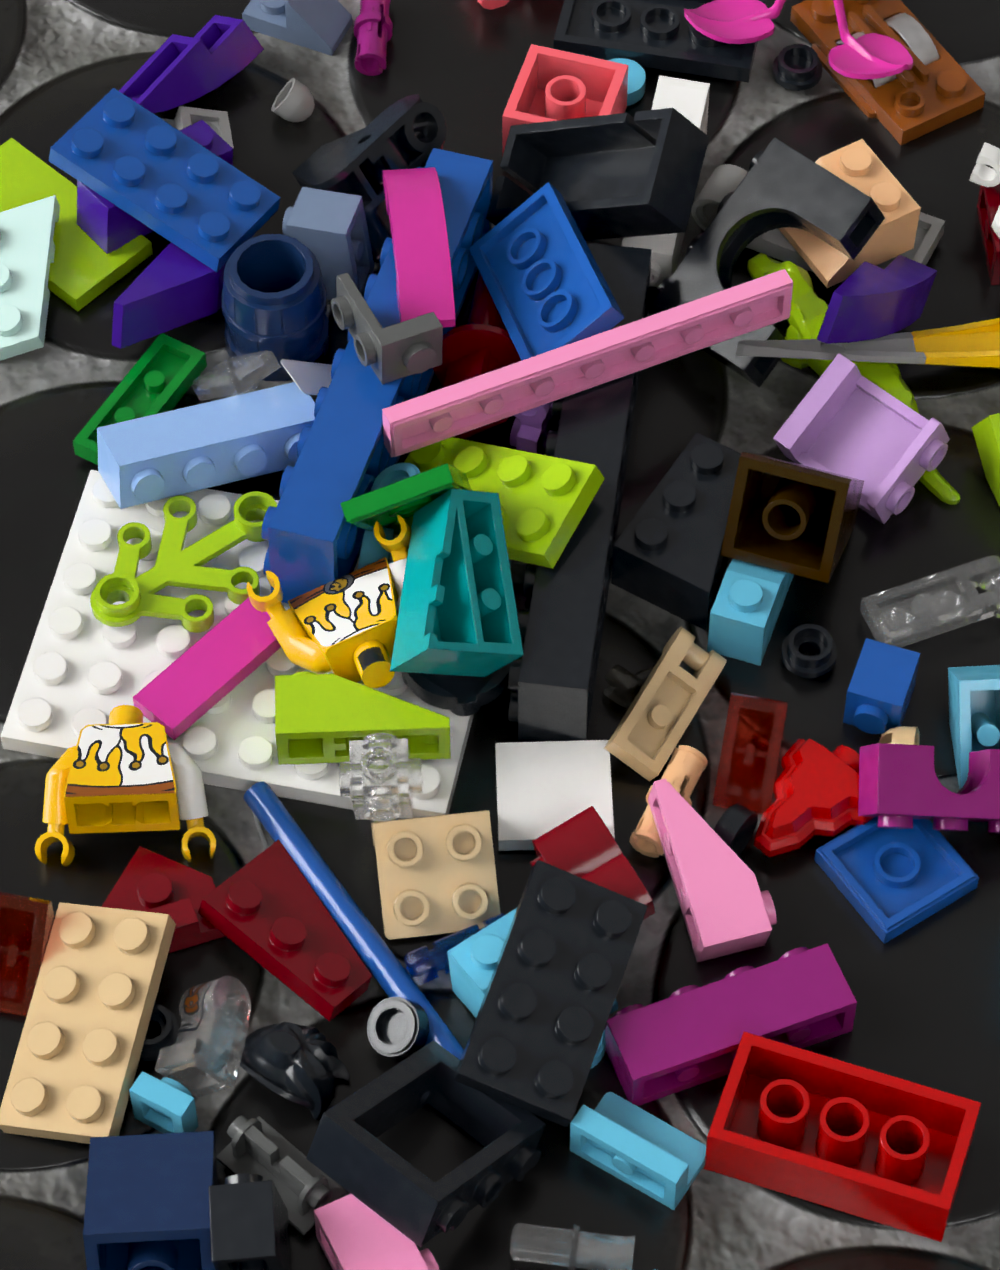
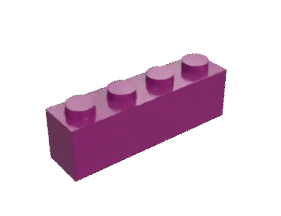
M828 943L812 949L799 947L788 951L779 960L757 968L752 966L740 967L727 974L722 980L702 987L688 985L676 990L667 999L647 1006L634 1004L619 1010L612 1018L607 1020L605 1026V1050L628 1101L636 1106H640L728 1075L744 1031L801 1049L853 1031L857 1001Z

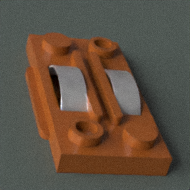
M805 0L792 6L790 21L812 44L811 48L816 51L822 67L868 118H877L900 145H904L984 107L986 93L901 0H843L848 29L855 39L869 33L885 35L901 43L913 58L911 70H904L899 74L885 78L866 80L845 77L837 73L829 65V51L835 46L844 44L840 38L833 0Z

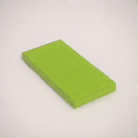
M10 138L0 146V212L53 195L56 196L60 204L59 221L55 222L53 241L56 247L54 263H50L48 289L78 312L153 254L152 243L143 235H140L122 247L106 254L77 225V186L16 140Z

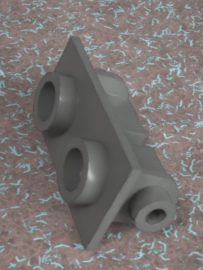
M244 1115L237 1117L227 1130V1134L232 1138V1142L216 1156V1160L234 1175L252 1173L263 1176V1181L272 1180L288 1210L289 1223L303 1235L315 1225V1209L340 1199L347 1194V1191L307 1160V1157L260 1116L249 1120Z

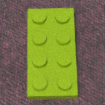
M454 437L411 451L404 462L415 465L421 473L448 463L466 473L472 491L499 493L508 558L552 569L605 479L594 464ZM413 516L404 519L410 529H412ZM399 522L385 526L386 528L395 529V535H399L401 532Z

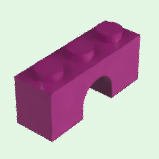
M876 743L860 747L858 816L878 817V828L913 829V819L933 820V830L968 831V821L988 822V833L1000 834V749L969 752L967 780L964 786L957 793L946 789L936 776L934 768L935 746Z

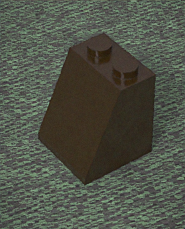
M742 452L739 458L721 556L829 583L854 530L864 481L761 454Z

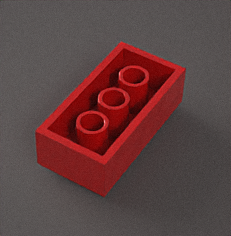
M744 1031L707 1136L704 1169L942 1242L973 1140L981 1102Z

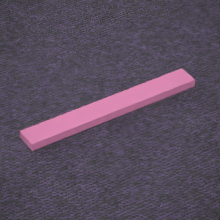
M783 269L382 409L384 445L391 458L788 319L791 311L793 281L787 271Z

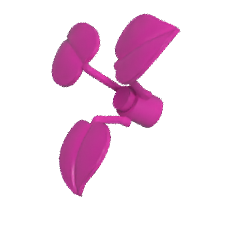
M714 0L696 9L684 8V16L697 31L713 40L728 44H747L763 40L774 33L775 25L772 19H776L780 15L786 0H776L770 8L759 0ZM833 0L840 38L844 43L833 47L829 51V65L833 70L845 77L866 80L885 78L899 74L904 70L912 69V56L895 39L877 33L865 34L855 39L848 29L843 0Z

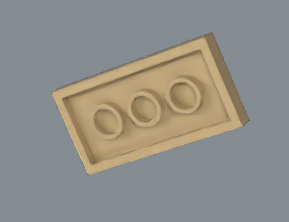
M59 902L0 1107V1129L4 1133L90 1144V1137L119 1136L130 1096L129 1089L133 1085L176 923L169 914Z

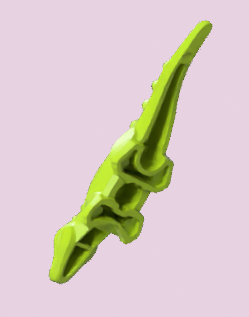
M763 253L748 260L747 269L753 280L785 269L793 281L790 317L786 319L790 326L784 338L786 340L817 339L829 305L814 293L808 272L791 261L781 263ZM781 358L783 362L799 369L810 366L819 376L824 373L833 361ZM852 361L856 364L862 376L919 413L914 396L902 379L896 363ZM936 468L931 472L926 470L919 479L927 489L944 503L950 505H957L961 499L959 493L944 479Z

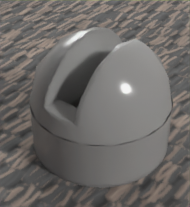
M292 78L277 95L271 111L286 121L302 122L312 115L315 107L314 97L307 86L296 78Z

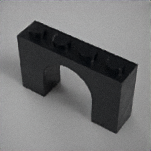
M774 137L766 149L759 151L750 162L747 175L735 191L728 193L722 199L717 209V215L704 233L697 235L691 241L686 250L684 260L673 275L666 277L659 284L654 300L649 308L657 314L731 288L733 270L742 251L755 238L770 230L786 227L803 229L854 260L885 217L871 197ZM768 325L702 349L760 388L781 358L736 356L738 342L742 340L786 339L776 327Z

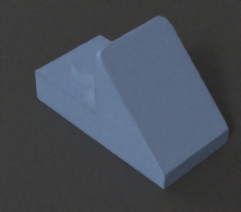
M251 0L242 13V19L252 31L331 56L353 23L352 15L338 0Z

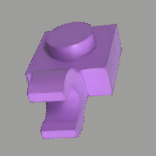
M553 402L514 415L516 418L510 433V446L516 447V450L545 455L547 434L549 430L553 431L554 420H552Z

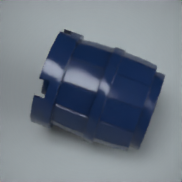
M263 234L245 241L236 248L228 259L223 276L222 313L226 319L225 343L226 350L233 364L241 371V365L255 371L257 379L264 381H289L292 378L282 366L281 359L314 362L322 353L325 356L329 349L328 317L325 314L327 311V294L316 256L296 238L282 234Z

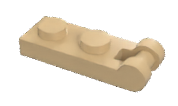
M682 626L675 631L664 646L662 655L604 749L649 782L661 772L727 661L716 651L711 650L708 653L695 644V636ZM681 662H684L694 670L693 676L679 666Z

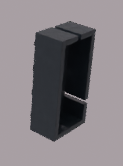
M674 108L635 112L634 118L628 113L513 125L510 127L500 168L533 193H536L548 182L552 184L562 194L585 241L685 233L710 137ZM498 176L486 219L496 226L530 198L531 195L506 176Z

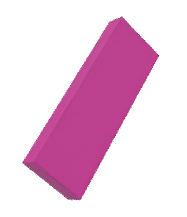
M247 598L133 696L134 706L139 708L143 715L151 722L162 724L169 737L173 740L177 739L281 648L267 624L271 620L269 614L256 610L251 605L250 599Z

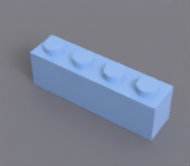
M292 382L98 427V471L120 509L285 470L288 465L294 467L298 459L297 446L301 431L304 426L312 427L315 420V402L310 395L302 392L296 383Z

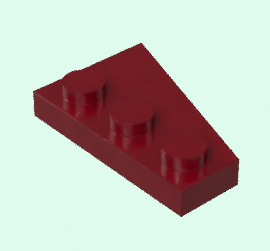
M279 839L202 898L198 914L329 1022L367 991L372 978L371 973Z

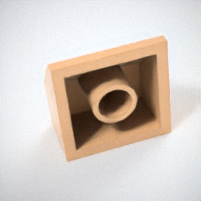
M860 139L820 157L815 162L871 197L885 217L854 260L814 234L803 229L791 227L778 228L825 287L829 288L846 280L864 261L877 266L914 249L921 207L866 142Z

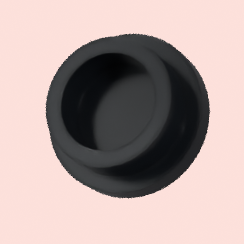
M792 44L783 48L775 58L772 73L775 81L782 87L801 91L810 89L818 84L822 77L823 67L814 49L803 44Z

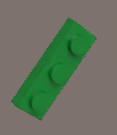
M161 333L73 440L75 455L98 465V427L171 411L207 367L206 353Z

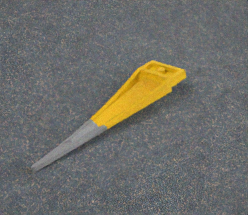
M1000 318L921 331L894 333L876 339L851 343L826 344L817 339L742 340L738 342L736 356L834 360L838 353H840L850 361L1000 369Z

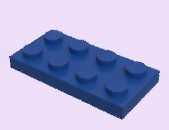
M115 88L105 95L50 147L49 162L215 272H218L227 263L236 248L250 239L279 208L281 197Z
M549 182L469 248L521 361L611 330L625 318L562 194Z

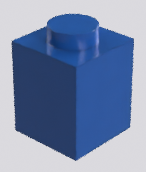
M866 638L847 690L843 723L856 726L861 731L870 734H883L890 728L900 727L916 684L921 653Z

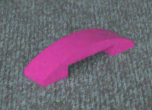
M436 168L383 170L386 210L390 220L396 269V292L400 322L434 312L443 328L456 327L446 219Z

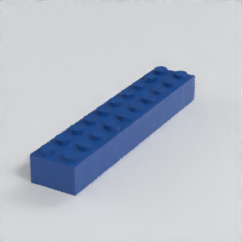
M433 148L424 168L435 167L439 178L446 219L455 318L457 320L478 269L469 248L492 229V223L486 219L492 198L493 160ZM389 237L385 239L382 247L380 271L378 275L370 274L364 292V299L382 328L400 323L392 238ZM453 327L443 328V335L452 330ZM349 331L346 349L338 348L335 353L331 368L332 381L329 388L322 386L318 392L314 408L315 420L312 427L304 426L301 431L297 446L298 459L294 467L288 465L283 472L279 490V503L277 507H268L262 524V539L269 541L263 572L266 575L265 571H271L278 577L283 592L282 602L289 604L288 600L354 571L361 553L365 529L346 521L340 503L371 492V487L377 476L386 468L398 464L400 456L391 458L384 445L382 409L425 395L435 374L433 368H430L425 372L413 374L382 385L371 366L365 367L360 362L354 347V339Z

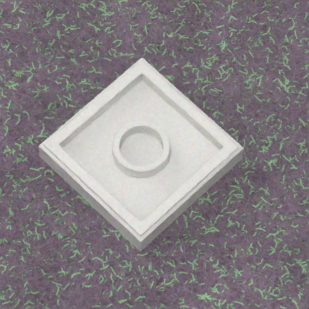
M609 740L495 743L499 851L535 850L532 843L533 840L591 806L597 811L615 839L610 752L604 749Z

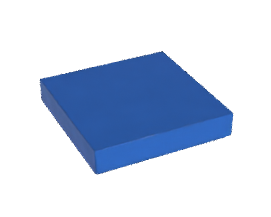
M874 817L866 824L853 827L815 851V862L884 944L977 888L979 881L978 875L941 832L933 830V823L928 819H913V829L878 828V817Z

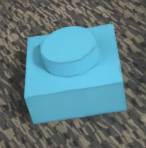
M143 1071L140 1073L129 1089L134 1118L162 1133L195 1132L199 1125L195 1100L190 1091L174 1079L163 1077L159 1080Z

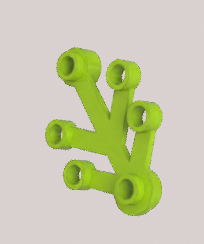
M259 491L242 495L234 504L233 521L184 550L186 534L196 526L198 521L196 504L187 496H174L168 499L163 507L165 526L155 567L138 577L136 576L139 560L148 556L152 549L150 530L147 526L138 522L122 526L117 534L119 553L114 573L100 579L91 594L90 603L94 616L101 623L113 627L127 626L137 621L141 616L181 620L182 626L193 633H201L208 630L214 623L213 604L208 597L201 594H193L182 599L156 595L155 593L167 586L227 592L228 598L233 603L240 605L249 596L247 589H238L235 586L239 583L249 582L253 592L259 596V576L255 570L249 567H237L233 570L201 566L246 539L252 542L264 541L265 539H262L261 534L264 516L269 506L277 507L275 499L269 494ZM180 511L189 513L181 518L172 516L174 513ZM253 520H262L261 522H251ZM133 538H140L143 540L135 545L126 543L128 540ZM118 601H124V602H125V603H123V604L113 605V603L118 602ZM194 610H202L206 612L205 614L199 617H192L188 615L190 612Z

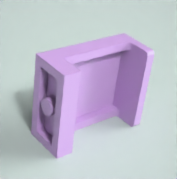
M840 353L834 358L773 437L783 455L796 464L863 480L864 484L859 508L883 524L887 522L893 513L897 515L908 506L915 492L914 485L926 470L931 472L941 463L947 453V443L950 440L941 422L933 417L930 420L926 419L862 376L856 364Z

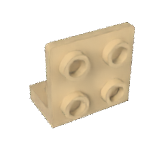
M489 810L371 823L373 846H375L384 935L387 939L482 930L501 918Z

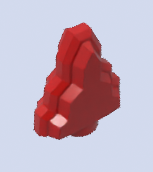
M810 738L807 740L798 739L782 757L781 765L784 771L774 782L773 787L776 801L762 814L754 846L768 857H773L799 849L814 835L834 837L850 825H864L874 818L858 816L859 754L844 745L837 746L831 752Z

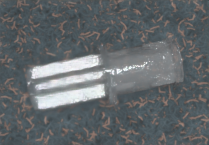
M518 1223L515 1224L512 1230L510 1255L514 1260L569 1267L568 1270H575L576 1268L589 1270H632L636 1236L629 1235L627 1237L580 1231V1224H574V1228L571 1230Z

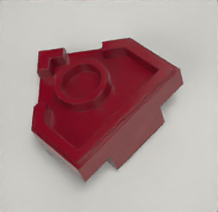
M139 846L101 906L169 914L176 923L168 953L225 937L223 933L198 914L202 898L216 888L212 877Z

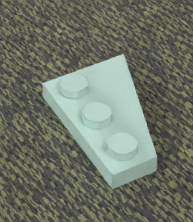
M55 195L0 212V361L44 347L50 291L48 289L50 263H54L56 247L53 236L55 222L59 221L60 204Z

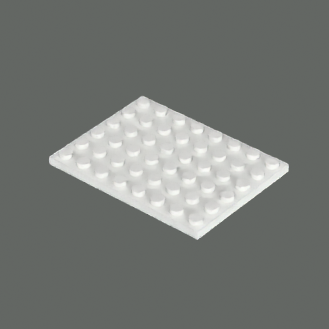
M90 470L0 736L3 749L59 759L69 747L77 746L82 728L93 724H109V715L113 708L120 705L134 706L133 696L239 606L228 598L227 592L167 586L155 594L182 599L193 594H201L208 597L213 604V625L204 632L193 633L182 626L181 620L141 616L130 625L113 627L101 623L94 616L90 603L91 594L100 579L114 573L119 553L118 531L122 526L132 522L142 523L150 530L152 549L148 556L139 560L136 577L155 567L165 526L163 507L166 501L172 497L120 509L99 471ZM202 489L177 495L187 496L195 502L198 518L196 526L186 534L183 550L233 521L234 504L242 494ZM180 511L174 513L172 516L181 518L189 513ZM253 520L251 522H261L262 520ZM132 538L128 540L126 543L135 545L143 540L140 538ZM246 539L201 566L233 570L237 567H249L255 570L259 576V596L265 597L271 594V584L263 572L264 560L269 547L268 540L252 542ZM359 558L354 568V571L358 569ZM509 559L510 568H511V564H512V560H511V559ZM239 583L235 588L246 589L247 583ZM118 601V602L113 603V605H119V604H123V603H125V602H124V601ZM281 602L285 610L290 609L289 604ZM194 610L190 612L188 615L192 617H199L205 614L206 612L202 610ZM281 647L177 739L173 740L166 734L167 742L180 744L198 765L202 772L204 784L247 791L252 785L265 781L277 797L410 819L449 814L473 715L458 716L450 710L437 708L424 702L404 683L402 672H395L390 683L383 687L372 689L449 717L451 759L278 765L275 735V676L293 675L303 671L312 672L292 663ZM362 680L359 681V682H357V683H359V684H361V685L366 686V685L362 682ZM143 716V723L151 722Z

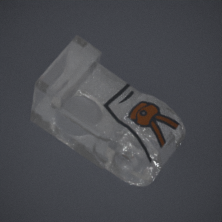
M225 976L190 987L183 993L179 1006L182 1022L176 1044L160 1049L154 1069L162 1076L174 1079L184 1085L196 1098L235 1087L247 1037L248 1022L251 1014L249 993L237 978Z

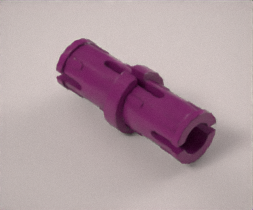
M391 0L360 1V15L354 21V36L357 39L355 68L361 74L376 76L380 75L383 69H386L387 42L390 41L393 35V23L389 18Z

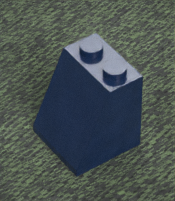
M214 1131L90 1137L83 1229L87 1270H217L212 1263L209 1210V1186L218 1185Z

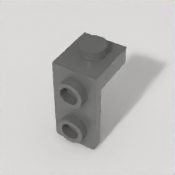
M344 273L336 276L337 297L331 300L334 319L341 330L348 329L354 339V347L360 362L365 367L371 366L382 385L442 365L443 326L434 312L382 328L349 274Z

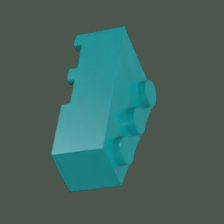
M450 489L414 513L390 671L486 677L524 655L499 493Z

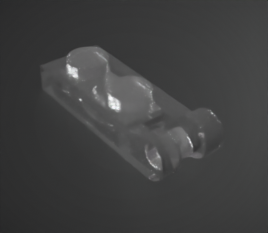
M995 555L987 556L861 599L860 612L876 641L900 648L993 616L1000 618V558ZM975 587L986 589L987 592L979 594Z

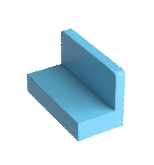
M607 1092L594 1110L583 1104L570 1123L571 1152L672 1210H675L705 1165V1144L613 1092Z

